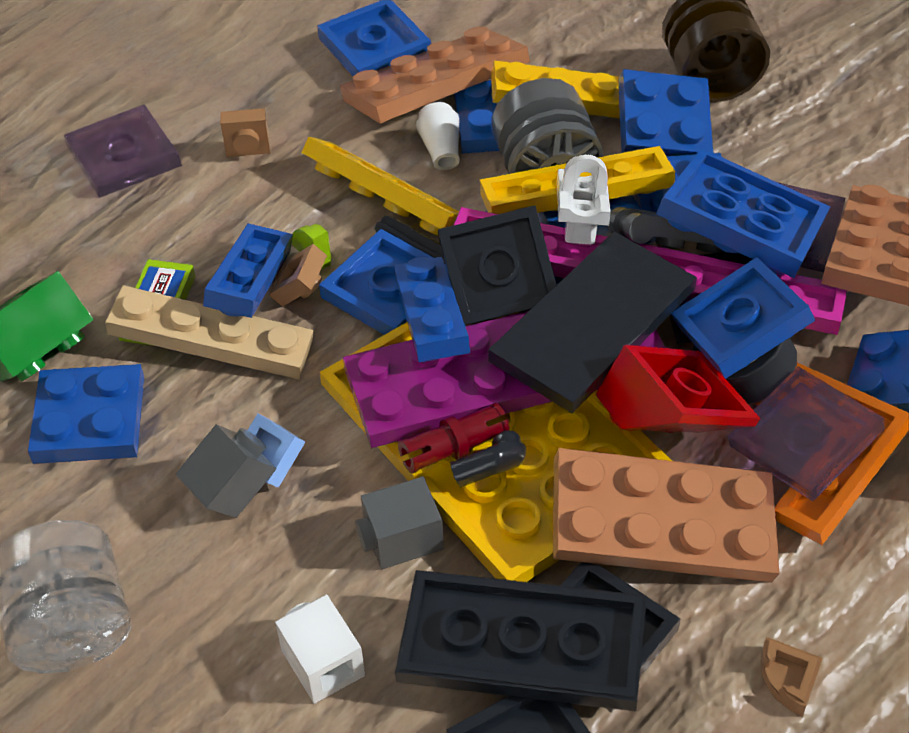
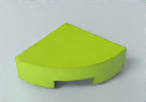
M318 224L304 225L293 232L292 245L298 252L314 244L327 255L321 270L330 266L331 253L328 231Z

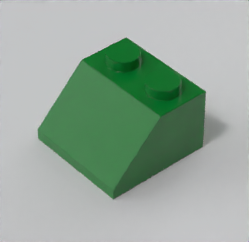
M59 271L34 282L0 305V381L17 376L20 382L26 380L46 365L41 358L55 347L62 353L85 337L81 329L94 319Z

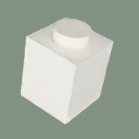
M328 595L312 603L305 602L293 607L285 617L275 622L281 651L314 704L365 676L361 646Z

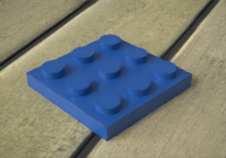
M701 148L663 196L656 214L668 219L670 225L678 230L696 232L713 240V243L723 251L729 253L739 252L751 259L758 257L775 274H786L795 278L830 206Z

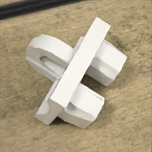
M593 155L575 156L568 161L564 169H558L559 222H566L565 241L568 243L595 244L597 225L609 226L611 211L607 185V169L604 162ZM583 172H589L592 174L590 176L585 177L579 176Z

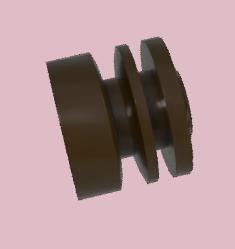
M677 0L668 9L662 22V38L674 61L678 74L680 76L708 79L710 102L716 103L731 100L748 92L762 79L769 66L770 48L745 0Z

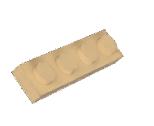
M124 285L106 320L108 335L300 380L313 343L314 331L256 316L252 318L228 316L220 310L204 307L200 303Z

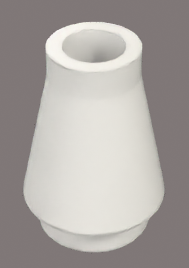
M435 102L426 105L418 114L416 128L432 157L434 167L438 170L453 169L460 162L458 154L459 116L447 103Z

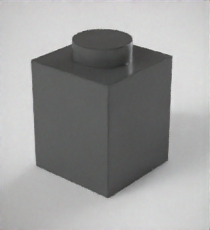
M215 424L177 471L176 476L207 509L237 518L277 468L262 454L266 446L254 434L244 428H240L236 433Z
M424 476L361 495L363 518L355 520L358 537L364 552L374 550L381 570L444 550L442 518Z

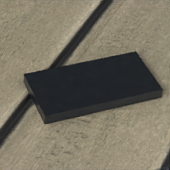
M614 231L488 349V361L573 414L603 383L624 345L640 346L695 290L697 277Z
M416 570L395 668L396 682L636 712L647 595Z

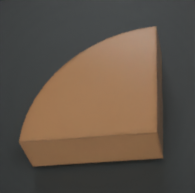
M766 637L761 653V671L764 681L773 696L787 709L803 717L823 658Z

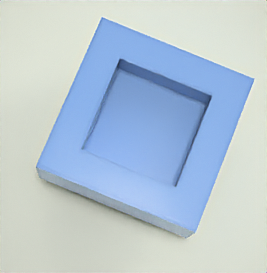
M257 413L248 431L264 443L266 449L262 454L277 468L266 483L279 488L305 441L269 418Z

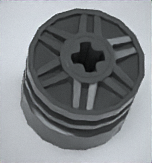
M540 78L524 82L510 90L495 107L491 118L492 133L499 152L504 157V165L509 174L565 164L571 158L579 155L603 157V147L594 127L589 121V115L581 97L572 85L560 79Z

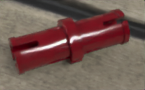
M492 403L488 407L458 420L454 416L445 418L439 422L438 428L409 439L400 440L398 442L400 457L418 449L422 450V454L403 461L404 466L411 474H414L420 469L450 456L456 460L467 456L469 448L493 440L498 433L510 430L508 419L491 426L486 425L487 421L504 415V410L498 403Z

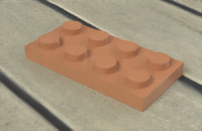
M481 26L466 30L464 36L456 40L435 42L427 47L428 51L418 55L397 57L390 62V66L380 70L359 72L353 76L352 81L339 86L344 102L375 121L383 123L491 79L494 60L527 64L530 63L526 45Z
M853 185L825 266L821 284L909 306V198L890 194L888 190L877 185H864L862 187Z
M558 448L554 457L553 559L773 582L780 574L772 473Z

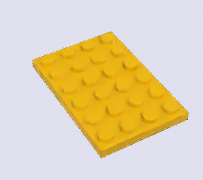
M408 322L352 354L412 340ZM343 359L320 371L321 385L366 434L344 370ZM598 390L594 391L573 414L554 402H549L510 412L487 421L486 425L491 426L508 419L510 431L516 432L520 436L521 442L526 445V456L522 464L517 468L492 475L461 488L452 473L450 462L456 459L451 456L411 474L404 466L403 461L422 454L421 449L400 457L398 442L378 447L407 481L424 476L442 520L495 579L528 582L559 561L558 559H553L554 457L558 448L672 461L641 430L627 431L613 423L609 416L610 413L596 396ZM493 440L469 448L468 455L492 446Z

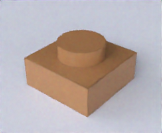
M265 108L220 112V125L226 157L270 153V138Z
M312 244L285 260L269 292V296L282 307L300 296L302 298L309 297L322 280V276L319 273L327 255Z

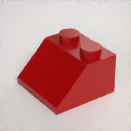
M624 345L596 393L597 398L610 413L609 416L613 423L627 431L647 430L664 431L667 433H701L755 427L760 420L755 411L700 351Z

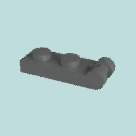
M617 207L610 213L608 230L611 233L615 231L635 243L645 244L653 236H656L655 243L667 247L683 249L685 241L697 242L696 249L709 253H725V251L713 243V240L696 232L678 230L670 225L668 219L657 215L656 212Z

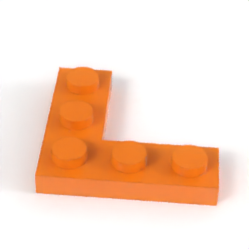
M797 362L790 380L777 393L755 404L827 438L775 506L777 522L823 545L909 431V413Z

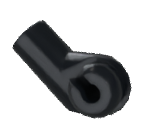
M505 430L498 433L493 438L492 446L450 462L457 484L461 488L492 475L519 467L526 456V445L521 442L520 436L514 431Z

